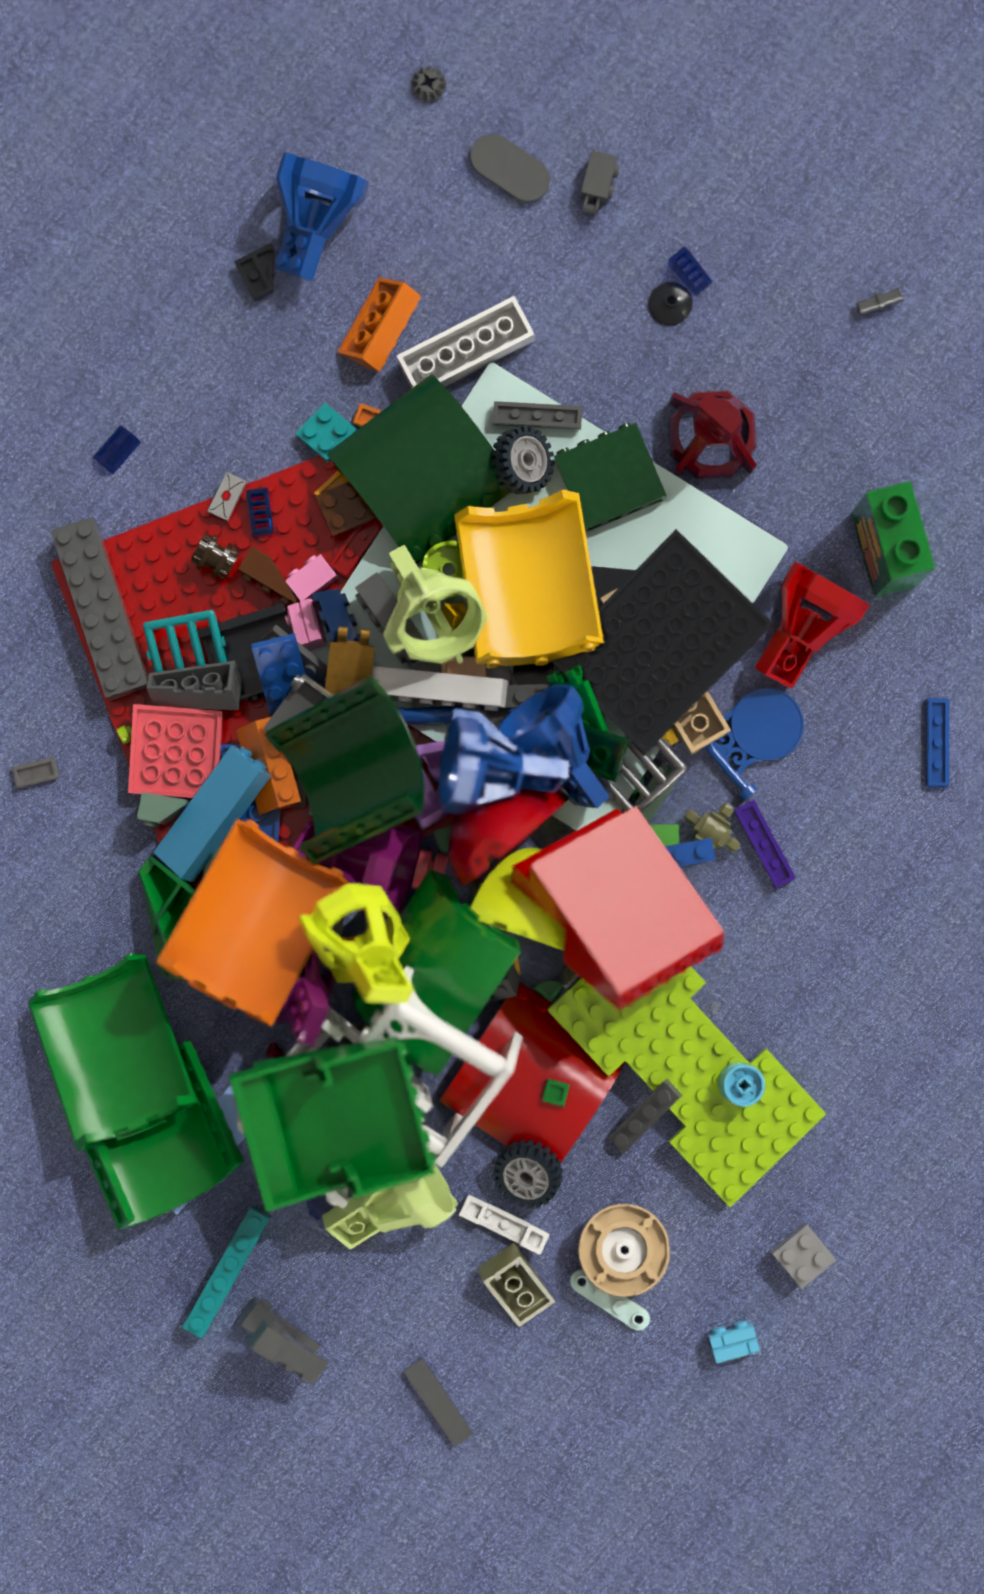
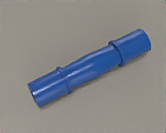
M463 705L454 707H398L406 724L445 723L447 725L451 724L454 709L469 711V708H464Z

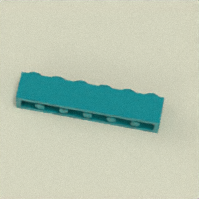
M253 1205L249 1208L182 1328L201 1339L206 1335L272 1217L271 1215Z

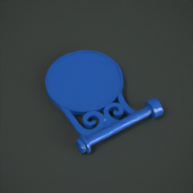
M760 688L746 694L723 717L725 721L731 718V731L727 734L729 742L726 745H720L715 741L704 747L741 790L739 795L744 801L757 790L753 783L748 785L741 778L745 768L757 761H772L785 757L796 748L803 735L804 719L799 705L791 696L778 689ZM721 737L718 741L723 743L725 739ZM734 742H736L738 747L731 748ZM734 752H738L742 756L740 761L737 760L738 756L732 758L733 764L741 765L737 771L728 763L729 756Z

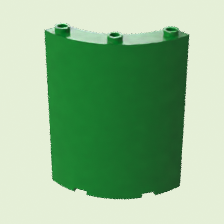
M430 869L400 915L401 923L410 940L400 955L398 962L402 969L407 965L414 970L411 983L423 1005L440 1020L466 1035L521 951L518 939L502 932L493 925L488 928L478 920L480 916L467 904L462 905L458 901L457 897L459 894L455 890L449 876ZM356 985L351 992L354 1005L367 1025L371 1027L373 1024L371 1019L376 1011H382L384 1008L383 1002H366ZM397 1020L391 1021L392 1029L398 1033L402 1032L401 1023ZM409 1025L408 1030H410V1031L416 1030V1029H414V1028H410L411 1025ZM385 1029V1033H384L383 1037H384V1038H387V1037L389 1036V1034L387 1033V1031H386V1029ZM399 1039L400 1042L404 1041L408 1055L404 1056V1058L418 1066L425 1073H432L438 1076L453 1054L442 1046L426 1039Z
M131 953L125 955L122 961L97 975L86 976L82 979L83 981L48 991L47 989L38 990L27 1001L76 1151L104 1145L103 1140L116 1137L118 1141L143 1132L167 1121V1115L173 1112L178 1115L197 1103L145 954L136 955Z

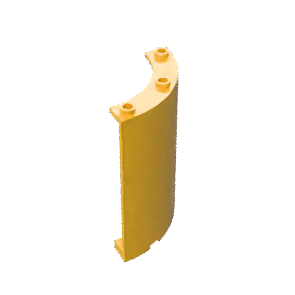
M560 490L549 497L539 500L540 504L532 507H528L527 504L507 507V511L495 512L494 508L467 506L454 515L464 580L470 581L488 616L474 645L476 664L486 665L487 668L534 663L540 666L548 664L552 660L581 652L593 651L596 646L604 643L579 493Z

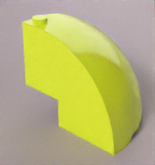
M534 847L520 849L510 854L494 868L477 893L471 909L480 916L478 919L480 922L564 951L565 929L512 883V866L542 850Z

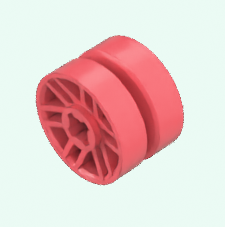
M421 849L412 889H418L430 869L445 875L448 855L437 853L434 861H432V851Z

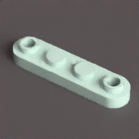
M582 1269L573 1272L570 1283L576 1292L634 1330H643L648 1326L650 1316L645 1308L627 1296H615L601 1291L587 1279ZM579 1278L586 1279L584 1285H579L577 1281ZM641 1315L643 1320L637 1323L634 1321L635 1316Z

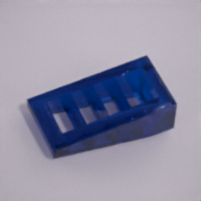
M686 246L669 258L668 265L695 296L713 282ZM684 257L686 260L679 265L677 262ZM688 264H691L692 267H690L686 272L682 270ZM696 270L697 274L689 279L688 276ZM702 277L704 280L695 287L693 283Z
M268 488L246 490L252 536L274 534ZM264 496L265 498L264 500L253 501L252 499L253 497ZM266 505V509L254 510V506ZM267 514V518L255 519L257 515ZM268 523L269 526L256 528V524Z

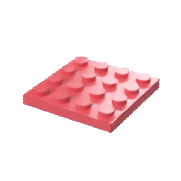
M133 704L128 793L142 794L144 792L161 796L193 798L220 762L223 710Z

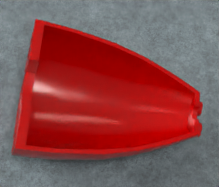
M484 788L481 790L480 798H484ZM520 788L517 795L512 799L473 808L471 812L456 814L449 837V859L453 873L462 887L487 869L489 864L497 857H502L564 805L569 800L568 795L560 788L556 793Z

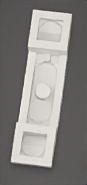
M468 1195L459 1216L482 1225L541 1255L550 1235L529 1222L471 1195Z

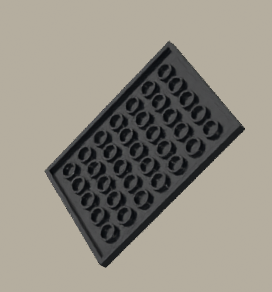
M675 529L598 608L604 643L596 646L593 651L581 652L552 660V662L564 674L566 671L571 670L572 666L580 665L583 672L582 680L589 681L600 710L647 754L774 623Z

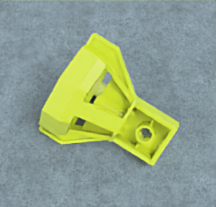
M347 884L317 902L312 915H300L299 922L305 931V935L323 964L330 968L337 983L355 982L366 1002L408 1003L414 988L400 966L398 959L407 946L410 937L381 886ZM365 908L369 925L366 934L359 935L351 942L343 941L330 930L333 924L344 915ZM382 911L388 914V918L385 925L382 916Z

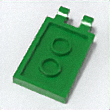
M580 665L572 666L571 670L565 672L569 681L564 682L565 676L561 670H555L553 674L547 676L551 686L563 684L574 687L582 699L583 711L581 718L583 723L598 727L602 731H608L589 681L582 680L583 672Z

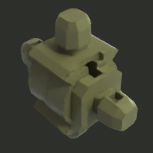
M724 803L718 811L720 812L718 814L714 811H711L709 815L704 812L701 818L695 811H687L684 816L685 821L695 825L692 829L696 833L693 839L712 838L713 848L716 847L720 850L725 845L726 849L731 852L738 850L740 843L734 837L732 839L729 837L732 833V830L729 829L731 823L725 820L731 816L733 812L732 806Z

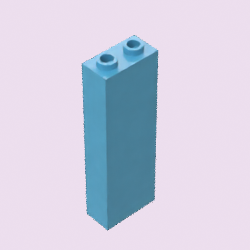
M231 745L154 851L183 880L195 881L229 834L236 819L239 820L271 777L265 770L267 768L266 765L257 759L254 760L251 757L252 753L245 747L237 748Z

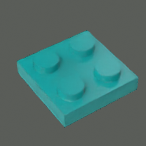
M324 403L295 434L311 450L329 463L331 460L326 453L357 429L327 403Z

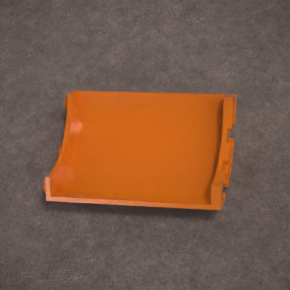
M236 819L156 963L174 976H182L188 980V985L233 1010L238 1008L245 1011L248 1017L272 1026L314 949L299 922L300 915H312L317 902L346 886L349 882L343 877V872L334 867L328 869L318 864L314 865L310 860L298 855L299 852L294 848L282 846L258 829L259 825L248 819L246 822Z

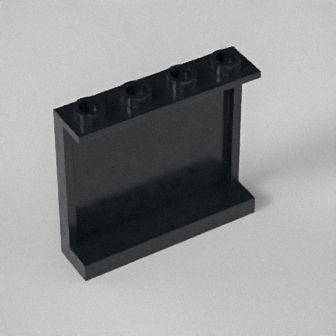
M284 603L218 623L220 635L224 636L226 643L223 646L227 661L235 660L242 679L239 707L241 702L249 700V703L257 702L264 695L251 644L261 642L263 636L275 625L287 634H293L292 627H289L286 622L285 615H287V610ZM209 626L198 629L209 663H218Z

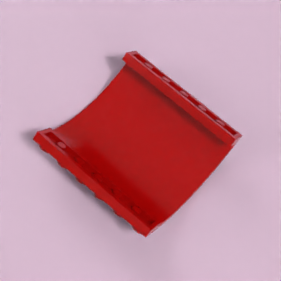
M519 983L517 996L505 1000L478 1041L479 1044L501 1056L504 1046L515 1032L523 1036L514 1071L474 1125L506 1146H510L514 1142L519 1143L520 1140H525L526 1144L529 1140H533L535 1146L540 1142L542 1143V1149H545L546 1146L549 1147V1154L554 1152L557 1155L555 1160H560L562 1163L604 1100L626 1062L624 1061L610 1076H607L547 1011L552 1003L522 983ZM465 1061L441 1097L440 1102L463 1117L492 1077ZM547 1079L570 1084L564 1107L542 1101Z

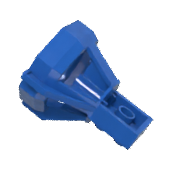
M284 152L276 180L287 215V227L282 237V244L276 257L274 269L313 281L325 240H331V236L353 206L358 208L365 199L369 182L361 176ZM305 192L332 200V202L328 206L326 203L313 198L306 199Z
M555 684L526 699L516 709L511 708L507 712L508 716L500 722L498 730L514 746L520 747L523 755L535 753L539 757L557 756L562 760L569 761L568 779L561 786L569 794L567 796L569 801L575 806L596 809L609 798V795L586 764L590 748L588 747L581 718L583 711L582 699L572 685ZM545 712H549L551 714L547 716L545 715Z
M454 709L451 724L446 733L440 760V773L437 778V785L439 786L438 797L442 811L453 814L471 812L473 808L512 799L517 795L520 788L556 793L568 779L569 761L562 760L557 756L539 757L535 753L523 755L521 748L509 742L480 712ZM482 788H484V798H480Z

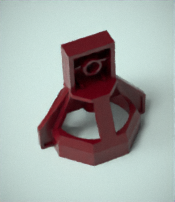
M729 390L693 392L688 398L678 393H674L671 396L670 404L677 409L669 419L670 454L679 463L674 471L675 476L679 477L685 469L696 479L732 477L741 466L750 474L755 470L757 464L751 457L757 448L755 414ZM740 411L745 415L749 424V438L746 445L740 434L743 422ZM683 413L693 414L694 433L696 434L686 450H684L679 438V423ZM707 445H729L735 458L722 465H706L697 461Z

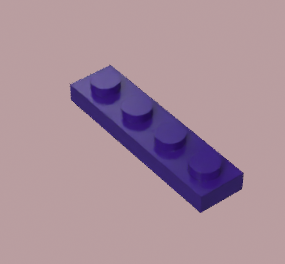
M755 800L735 809L734 812L775 889L795 879L793 871Z

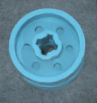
M736 1062L729 1064L721 1071L718 1078V1088L721 1095L727 1101L739 1106H750L762 1097L765 1082L758 1069L745 1063Z

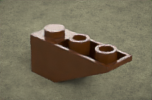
M251 547L238 568L240 573H242L241 577L249 583H253V581L261 585L260 589L270 595L272 592L280 596L279 600L288 606L291 603H298L271 557Z

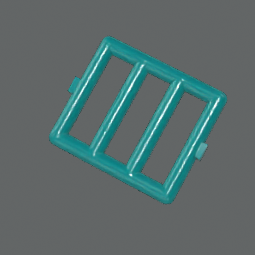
M213 610L148 621L143 624L149 649L146 653L148 660L152 661L154 672L163 671L153 633L154 629L160 628L166 629L175 668H184L174 626L181 624L187 625L197 666L206 665L195 622L208 620L218 663L227 662L223 647L226 645L224 636L220 635L216 615Z

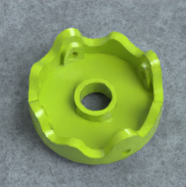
M445 541L434 545L423 557L421 567L438 570L444 574L442 568L444 564L449 563L454 567V574L449 577L464 579L459 543L457 541ZM454 593L448 597L459 596L460 594Z

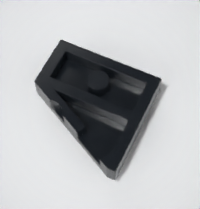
M272 243L234 261L254 302L274 292V247Z

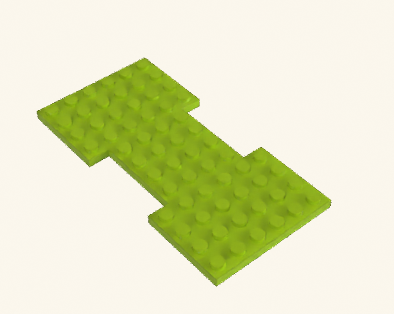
M692 967L619 1011L580 977L547 1011L607 1076H610L625 1061L652 1091L666 1079L677 1088L683 1096L669 1110L684 1126L668 1142L728 1207L733 1206L826 1115L822 1108L766 1048L752 1061L748 1062L690 999L706 984ZM736 1062L745 1063L755 1067L762 1074L765 1089L762 1097L755 1104L739 1106L727 1101L721 1095L718 1088V1078L721 1071L729 1064Z

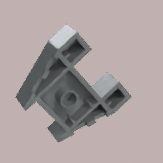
M254 1296L238 1317L241 1326L253 1333L248 1340L251 1349L274 1364L279 1362L283 1365L284 1370L294 1372L302 1380L313 1385L329 1364L327 1360L316 1354L320 1345L272 1309L273 1305L264 1298L259 1300Z

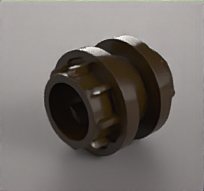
M204 535L191 557V562L197 565L196 569L199 571L202 570L203 566L211 569L213 573L210 577L214 579L217 576L222 579L227 578L239 556L238 552L232 549L234 545L228 543L226 548L216 543L219 538L218 536L214 535L212 538Z

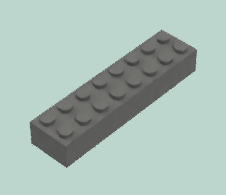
M90 517L51 530L105 698L111 701L147 689L148 674L97 521Z

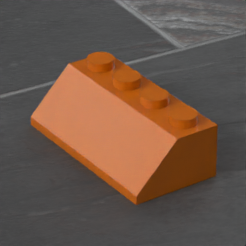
M378 277L337 353L366 369L380 372L386 364L390 352L395 347L401 332L406 327L412 312L416 309L421 295L405 282Z
M271 717L254 721L236 730L240 746L248 749L252 753L251 757L254 760L257 759L265 764L267 767L265 770L271 775L255 798L259 815L303 804L292 765L282 751L278 752L265 736L267 731L263 728Z

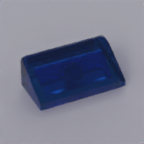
M120 425L92 458L109 473L114 474L141 442L130 431Z

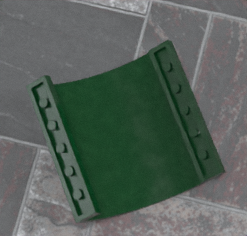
M430 374L326 453L336 469L343 473L363 498L397 546L405 545L416 564L423 559L431 547L449 540L457 533L454 516L456 513L467 506L491 508L510 493L508 488L504 489L501 486L503 482L497 481L496 478L499 474L493 473V469L496 468V465H491V460L495 459V457L491 456V452L494 451L493 447L458 401L433 374Z
M372 675L267 730L266 738L278 752L282 751L288 759L307 795L314 820L315 837L302 843L300 849L314 865L422 812L424 776L415 742L400 711Z

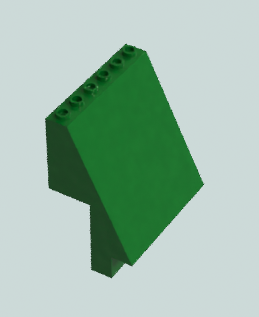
M395 1036L252 1062L253 1068L228 1075L266 1212L345 1187L348 1188L353 1198L356 1199L435 1174L433 1166L437 1164L433 1152L429 1153L427 1144H431L428 1131L423 1130L422 1122H425L422 1109H418L416 1100H419L416 1086L412 1087L410 1078H413V1072L410 1064L406 1065L404 1056L408 1054L404 1041L400 1042Z

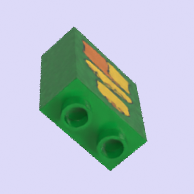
M911 481L866 492L852 511L851 516L874 597L918 586L936 567Z

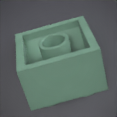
M142 792L137 819L143 821L142 825L159 828V825H167L180 816L190 802L185 799Z

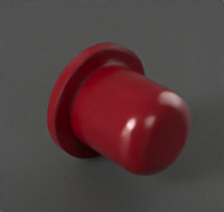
M272 1042L266 1050V1056L279 1058L284 1053L283 1049L279 1048L275 1042Z

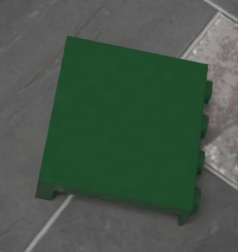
M628 422L618 427L617 431L612 433L605 431L599 434L597 439L589 441V439L577 443V447L570 450L568 447L557 451V455L554 456L555 464L559 469L567 491L579 493L585 533L666 500V492L637 423L630 424Z

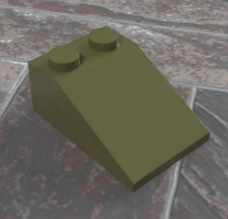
M515 1243L477 1268L483 1283L518 1327L556 1302Z

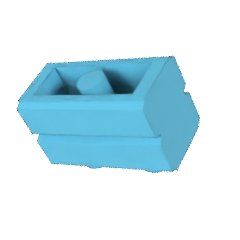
M746 1320L734 1323V1327L725 1329V1326L712 1329V1333L708 1334L716 1364L760 1352L753 1324L747 1323Z

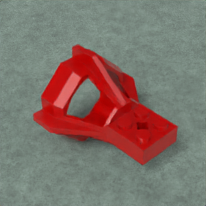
M795 561L781 585L782 620L780 627L778 626L755 666V669L791 689H793L813 653L820 651L819 649L832 637L861 621L870 606L869 603ZM802 597L833 614V616L826 621L813 610L801 607Z

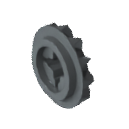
M431 66L427 68L421 67L417 73H414L411 81L414 94L424 101L437 100L446 89L445 76L439 69L432 68ZM425 77L430 81L434 80L432 90L428 85L424 86Z

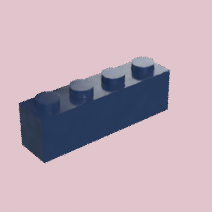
M339 588L312 593L311 595L318 607V613L326 628L329 641L337 642L340 626L348 627V641L360 642L361 634L356 635L354 627L358 626L353 613L348 614L346 606L350 605L346 594H341Z

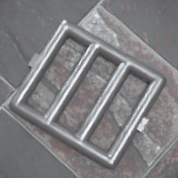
M661 738L655 744L676 767L667 777L647 754L629 739L627 747L660 783L650 792L623 762L620 772L643 797L636 805L640 812H643L687 771V766L670 748L672 745L667 739L663 740ZM595 775L608 790L607 794L612 800L615 799L625 811L634 808L612 781Z

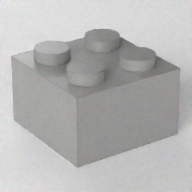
M805 1222L770 1250L801 1289L836 1261L835 1257Z

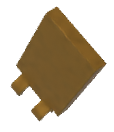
M339 626L337 642L330 641L325 689L332 695L372 675L375 646H369L370 630L361 629L360 642L348 641V627Z

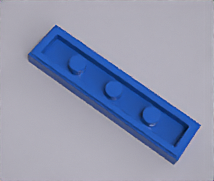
M949 698L926 699V787H949Z

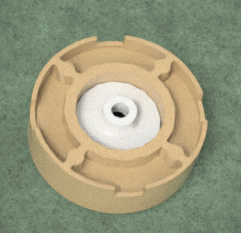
M631 1204L613 1205L598 1211L583 1227L578 1241V1259L587 1279L601 1291L615 1296H634L651 1289L664 1275L670 1258L669 1239L665 1228L651 1212ZM622 1246H625L627 1248V1252L625 1254H622L620 1252V1248Z

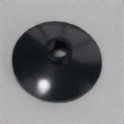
M662 283L650 295V312L662 324H679L689 316L692 310L691 294L686 287L679 283ZM673 298L675 303L669 304L667 300Z

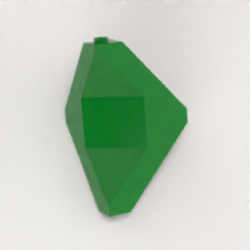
M150 855L138 871V875L143 886L158 959L196 890L179 878L159 859ZM159 965L160 972L170 980L185 979L180 975L178 977L174 976Z

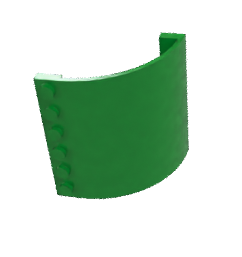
M191 1041L183 1042L178 1048L197 1103L178 1115L175 1112L167 1115V1121L143 1132L118 1141L116 1137L103 1140L104 1145L84 1149L118 1230L151 1220L186 1204L219 1184L244 1162L242 1153L234 1140L232 1130L226 1122L224 1112L218 1104L215 1092L210 1086L206 1072L202 1068Z

